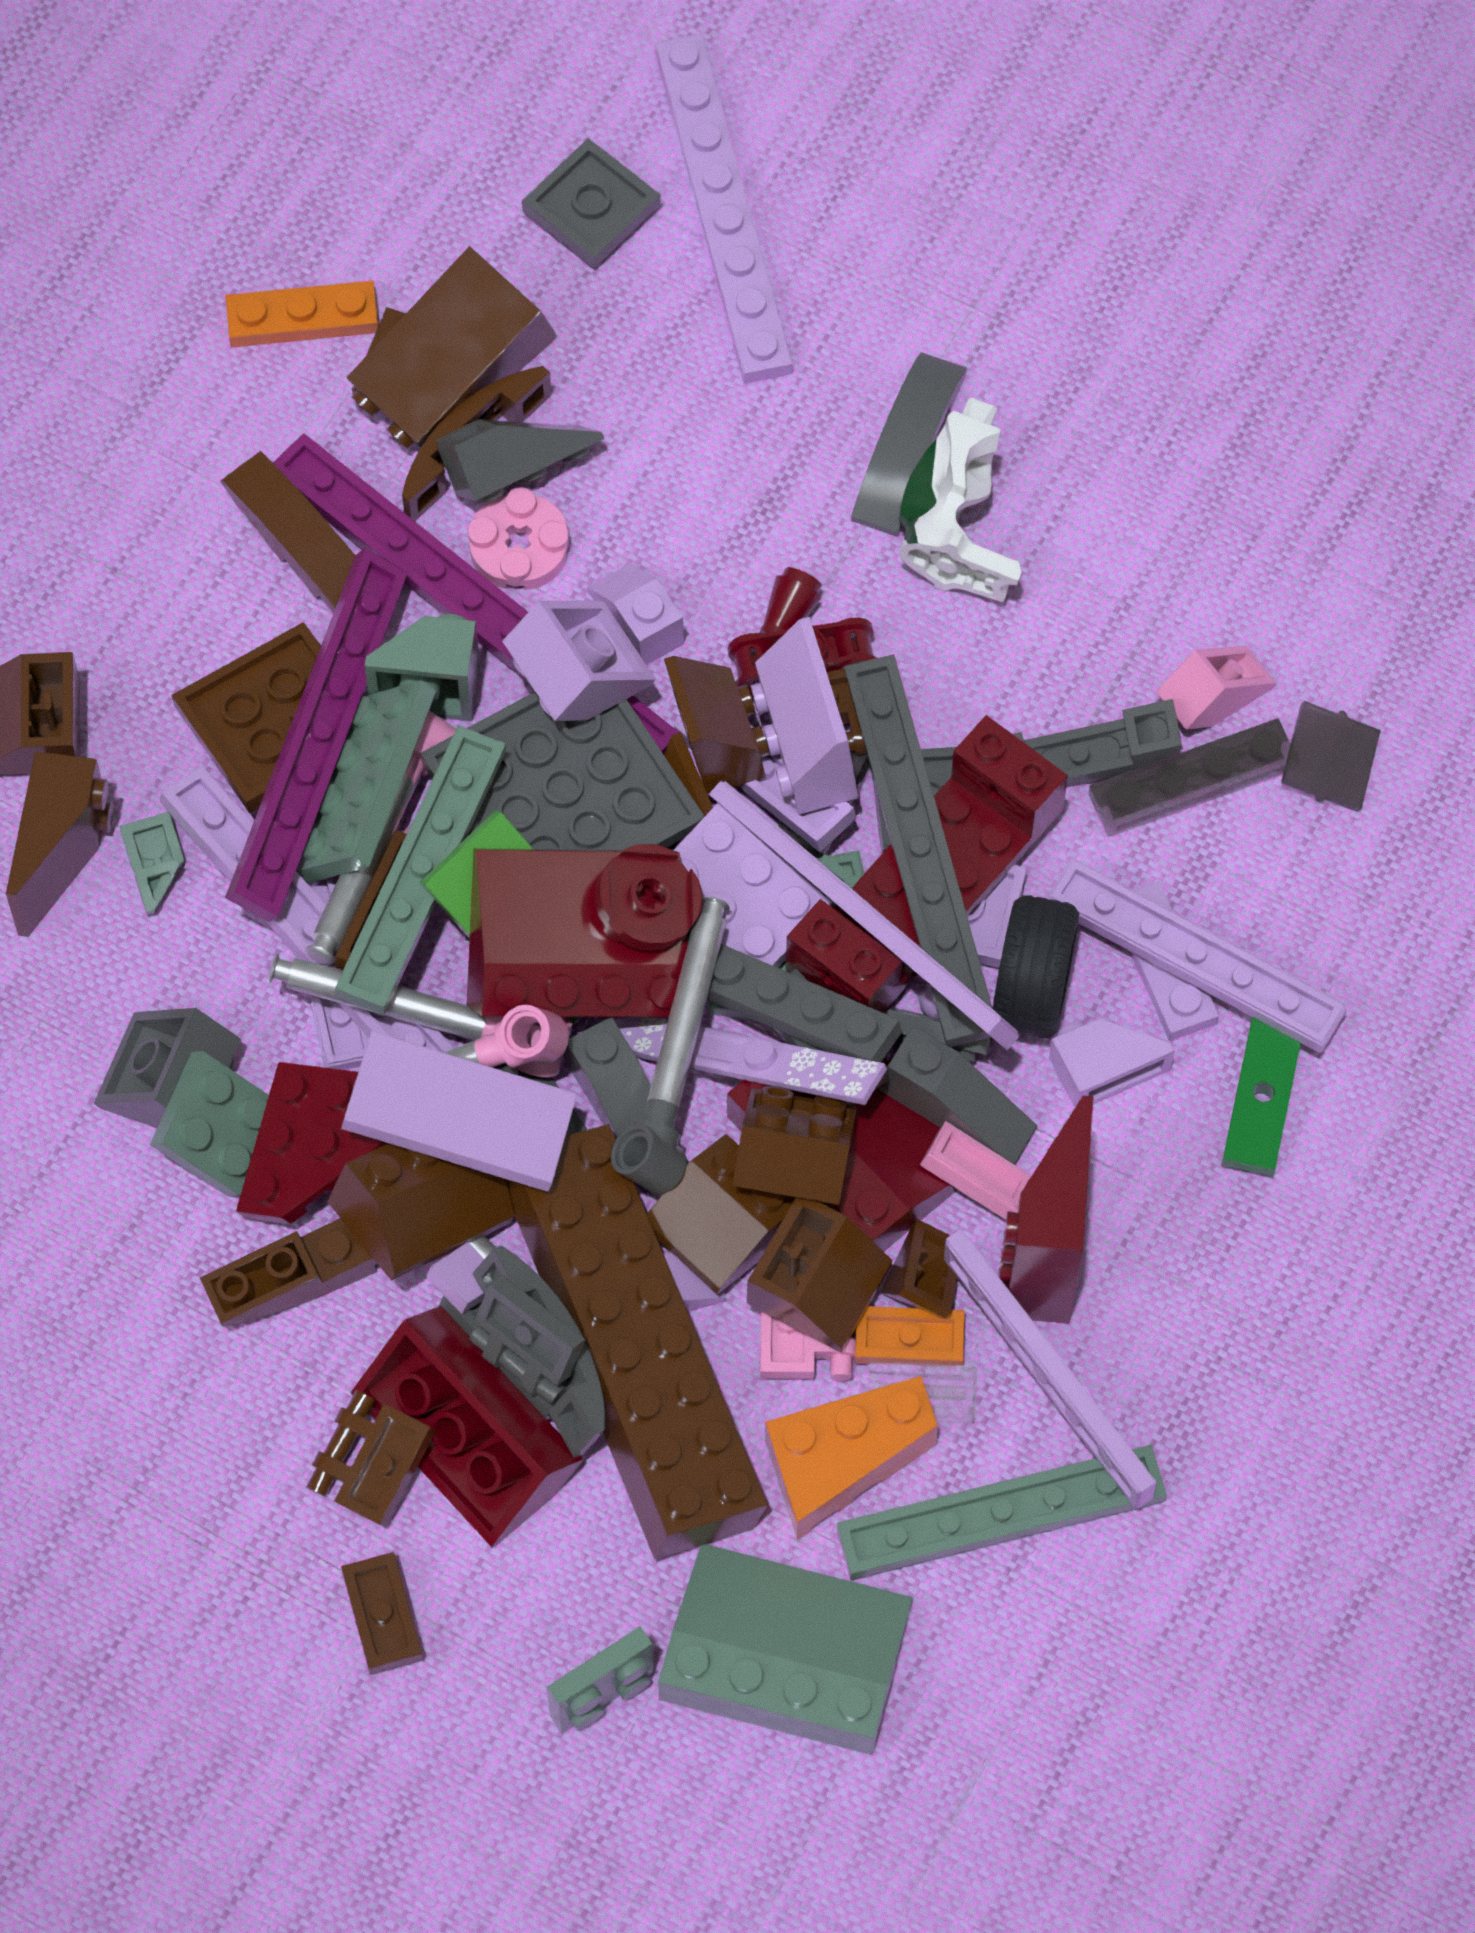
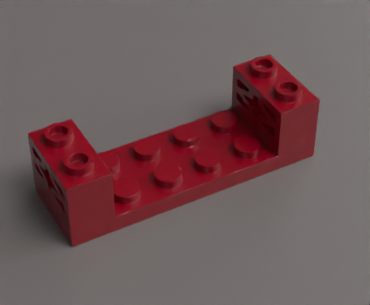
M985 715L953 751L951 778L934 795L967 918L1063 811L1068 779L1066 773L988 715ZM890 844L862 875L852 890L919 946L892 845ZM819 899L786 938V970L791 972L797 969L807 981L882 1013L917 975L912 968L837 904L832 908L822 899Z

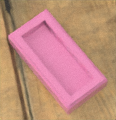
M947 1121L938 1130L920 1163V1166L1005 1220L1007 1211L1018 1212L1020 1193L1031 1177L1030 1174Z

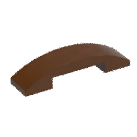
M544 366L506 376L479 390L451 411L426 439L410 467L402 493L404 513L416 521L447 493L445 465L435 442L436 439L478 419L498 420L503 416L508 421L524 422L551 397L550 371Z

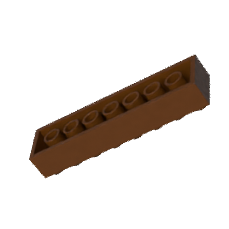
M606 1124L565 1136L549 1192L508 1179L506 1180L514 1215L537 1272L568 1310L585 1339L594 1361L604 1401L605 1430L603 1434L654 1560L753 1530L768 1505L632 1180L618 1173L612 1166L611 1152L616 1139L610 1125Z

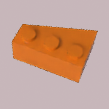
M922 1376L765 1421V1442L797 1541L811 1532L813 1526L837 1510L840 1512L853 1503V1499L879 1481L882 1483L936 1445L938 1425Z

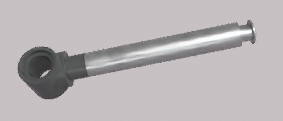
M716 897L702 898V913L699 914L691 930L643 1119L635 1121L633 1126L628 1127L618 1136L611 1152V1163L618 1173L654 1194H664L672 1190L680 1182L686 1169V1155L683 1149L677 1145L680 1134L673 1128L726 926V921L722 918L723 912L730 909L727 902Z

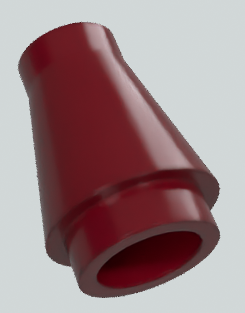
M786 567L782 575L775 577L764 623L759 633L788 630L799 619L806 618L821 600L818 594L822 587L820 581L800 569Z

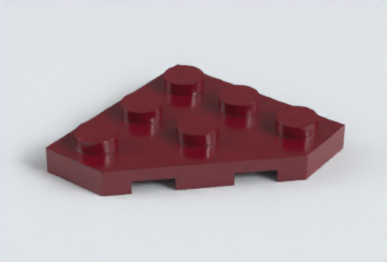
M278 1062L237 1205V1213L247 1219L291 1225L308 1212L306 1209L307 1205L326 1191L330 1190L332 1192L345 1163L388 1144L387 1142L341 1129L359 1073L358 1071Z

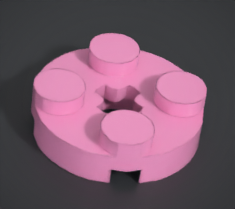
M515 488L508 494H503L499 498L485 503L477 511L468 527L472 564L480 574L497 587L507 589V585L523 586L524 590L536 589L553 580L565 565L569 546L566 520L554 504L543 497L534 495L529 489ZM515 533L527 534L529 547L523 549L521 546L516 545L509 548L507 544L510 542V535Z

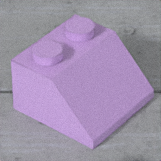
M538 601L502 641L513 657L514 666L527 678L539 696L541 707L554 721L588 720L650 687L656 680L604 601Z

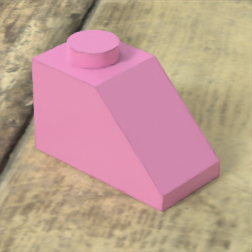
M1247 646L1194 650L1156 692L1163 701L1173 699L1178 724L1187 730L1213 727L1270 691L1277 683Z

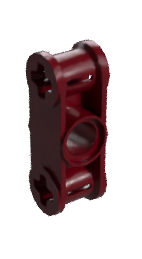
M859 617L848 618L839 622L812 626L826 672L844 669V666L877 658L873 654L871 639L874 635L873 626L867 619ZM788 630L748 633L733 639L728 644L729 658L736 665L738 675L736 680L737 687L747 684L752 701L754 699L750 685H753V681L757 680L759 683L755 662ZM851 633H855V637L851 638ZM754 648L755 652L750 653V649Z

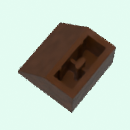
M73 652L20 654L0 665V775L30 774L35 751L80 757V678Z
M766 1086L762 1090L751 1088L742 1125L732 1186L839 1205L857 1107L846 1105L844 1100L817 1096L815 1099L793 1096L790 1090L778 1086Z
M796 1197L747 1281L746 1303L842 1353L890 1269L893 1260L847 1216L818 1201Z

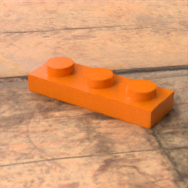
M373 280L225 295L231 348L375 334L378 328Z

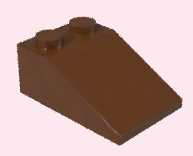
M36 751L34 753L6 890V897L18 936H30L97 852L102 831L109 832L111 829L114 804L113 801H107L108 780L101 778L97 759Z

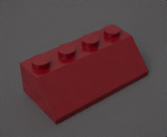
M442 1306L404 1319L350 1393L353 1396L355 1391L358 1390L375 1399L369 1411L374 1420H376L383 1404H386L436 1430L418 1468L492 1548L550 1501L583 1461V1458L581 1456L573 1458L561 1434L498 1367L495 1368L483 1359V1351L470 1342V1336Z

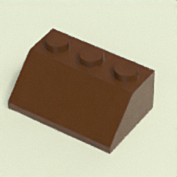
M390 1143L345 1163L327 1201L391 1281L460 1248L467 1242L471 1243L512 1223L515 1217L505 1178Z

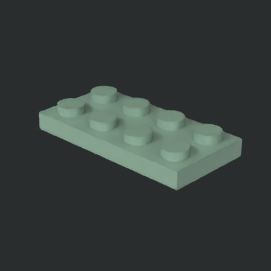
M423 680L361 697L296 869L297 873L306 883L365 869L370 866L437 691Z

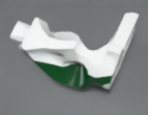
M969 398L962 414L952 411L948 415L944 428L925 451L911 473L904 491L898 518L906 530L899 554L901 559L910 568L934 583L936 589L942 591L961 589L1004 602L1008 591V584L1017 585L1021 575L1019 562L973 544L957 523L965 507L984 501L991 493V465L994 452L997 451L1000 428L992 426L997 408L977 399Z

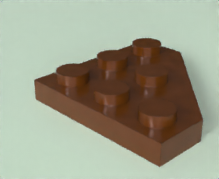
M304 622L171 695L175 708L249 813L260 807L321 647Z

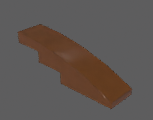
M259 451L220 482L282 562L286 559L315 598L320 596L334 613L356 555L296 486L262 451Z

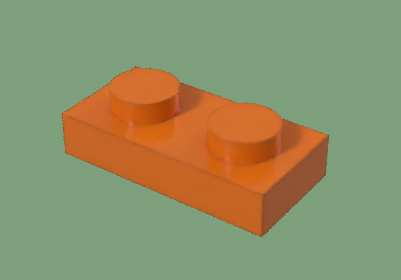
M868 1306L856 1326L855 1364L962 1368L965 1310H951L949 1315L943 1318L920 1308Z

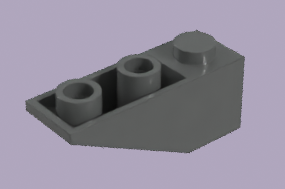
M478 419L436 439L435 442L455 494L477 503H486L502 496L505 493L503 488L518 480L520 482H530L544 476L548 472L546 467L560 460L569 462L584 457L591 451L589 446L603 440L604 436L600 431L583 426Z

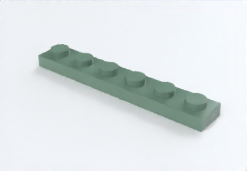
M459 725L457 726L336 984V998L380 1015H385L436 904V900L420 884V881L467 838L504 758L506 743Z
M1152 1444L1132 1449L1157 1482L1153 1499L1141 1507L1166 1501L1167 1493ZM1097 1458L837 1522L836 1530L850 1580L1136 1509L1137 1507H1133Z

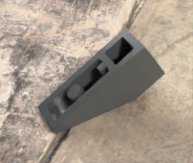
M612 1017L570 1038L566 1047L567 1065L602 1124H609L615 1139H617L625 1129L633 1126L635 1121L643 1119L651 1085L637 1057ZM686 1157V1166H687V1165L689 1164V1161H688V1159H687V1157ZM640 1186L644 1193L648 1191L647 1189Z
M915 1025L911 1027L887 1067L889 1081L877 1088L940 1128L947 1121L1012 1164H1015L1037 1127L1036 1123L959 1052Z

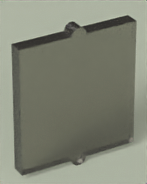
M1303 701L1300 704L1281 783L1314 795L1317 802L1327 800L1356 812L1360 811L1363 806L1381 730L1348 718L1345 711L1335 713Z

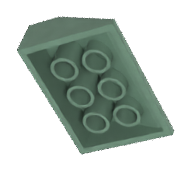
M707 1544L701 1545L671 1634L658 1681L659 1700L873 1755L913 1597Z

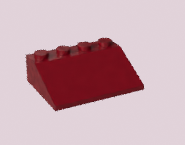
M473 848L466 1005L481 1016H505L511 1009L517 1006L531 1005L551 1011L559 1016L669 1017L688 946L687 933L676 945L661 950H640L630 947L623 942L613 941L607 937L603 931V922L598 916L595 906V886L598 877L610 860L618 856L623 850ZM673 851L674 853L679 855V857L676 860H678L681 863L680 852ZM643 886L642 891L636 895L639 902H642L648 908H652L656 903H661L660 897L653 896L648 886Z
M885 1057L881 1061L887 1068L890 1062ZM742 1080L727 1093V1117L740 1131H742L751 1088L762 1090L763 1087L772 1085ZM788 1089L793 1093V1096L810 1099L820 1096ZM875 1089L865 1105L858 1103L850 1105L856 1106L857 1109L840 1204L818 1202L847 1216L885 1252L910 1230L916 1219H924L958 1189L920 1166L940 1127L878 1089Z
M1083 1095L1021 1191L1018 1212L1007 1211L998 1277L1032 1321L1065 1324L1070 1322L1083 1254L1094 1096Z

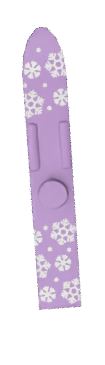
M612 1017L635 1056L658 1061L668 1023L667 1019L654 1017ZM702 1026L699 1027L689 1066L690 1069L863 1105L866 1104L887 1070L884 1063Z

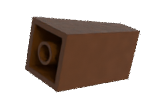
M469 246L346 377L357 390L351 398L371 417H374L380 411L391 421L392 424L386 430L407 450L413 444L421 448L429 435L451 411L484 387L521 371L554 341L557 334L542 311Z

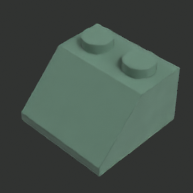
M442 614L439 617L423 616L366 656L365 672L368 695L423 680L437 690L429 709L431 712L444 719L472 721L480 670L476 621L467 620L456 614Z

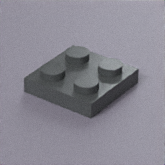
M587 138L522 200V211L595 268L661 205V194Z

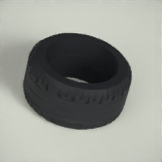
M1022 895L1014 900L999 966L993 1010L1018 1031L1017 1034L1037 1036L1043 1039L1050 1038L1057 1033L1080 915L1076 907L1068 902L1061 903L1057 900H1048L1042 897L1034 898L1031 895Z

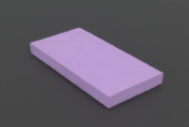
M371 1031L341 1129L549 1192L577 1094Z

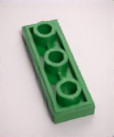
M1253 1017L1250 1023L1221 1165L1274 1176L1301 1043ZM1265 1094L1270 1100L1262 1102L1257 1100L1254 1095Z

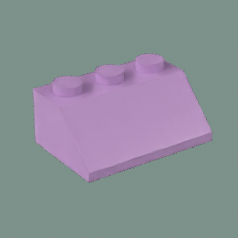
M810 617L799 619L755 662L759 683L750 685L758 715L768 713L771 724L763 726L770 756L781 755L783 765L775 767L782 796L793 795L798 815L859 798L848 739Z

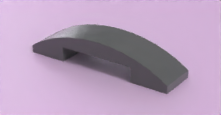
M920 352L906 376L885 422L851 515L852 522L896 537L899 536L903 526L898 519L900 506L911 473L925 451L935 441L946 413H950L966 376L967 367Z
M1173 699L1122 710L1123 719L1028 740H1024L1022 732L1013 734L1068 775L1066 787L1098 781L1133 771L1162 760L1183 749Z
M502 1245L493 1248L472 1273L484 1295L488 1285L503 1275L582 1336L568 1310L546 1282L530 1266ZM586 1342L582 1346L571 1375L560 1383L566 1388L565 1393L548 1411L573 1458L583 1455L605 1430L602 1389Z

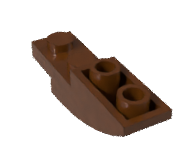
M341 1218L302 1237H300L298 1231H295L200 1277V1280L222 1327L267 1316L329 1294L376 1273L375 1265L377 1263Z

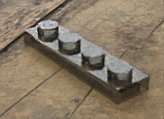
M1279 718L1164 758L1139 769L1089 785L1088 795L1107 836L1111 837L1297 770L1299 760Z

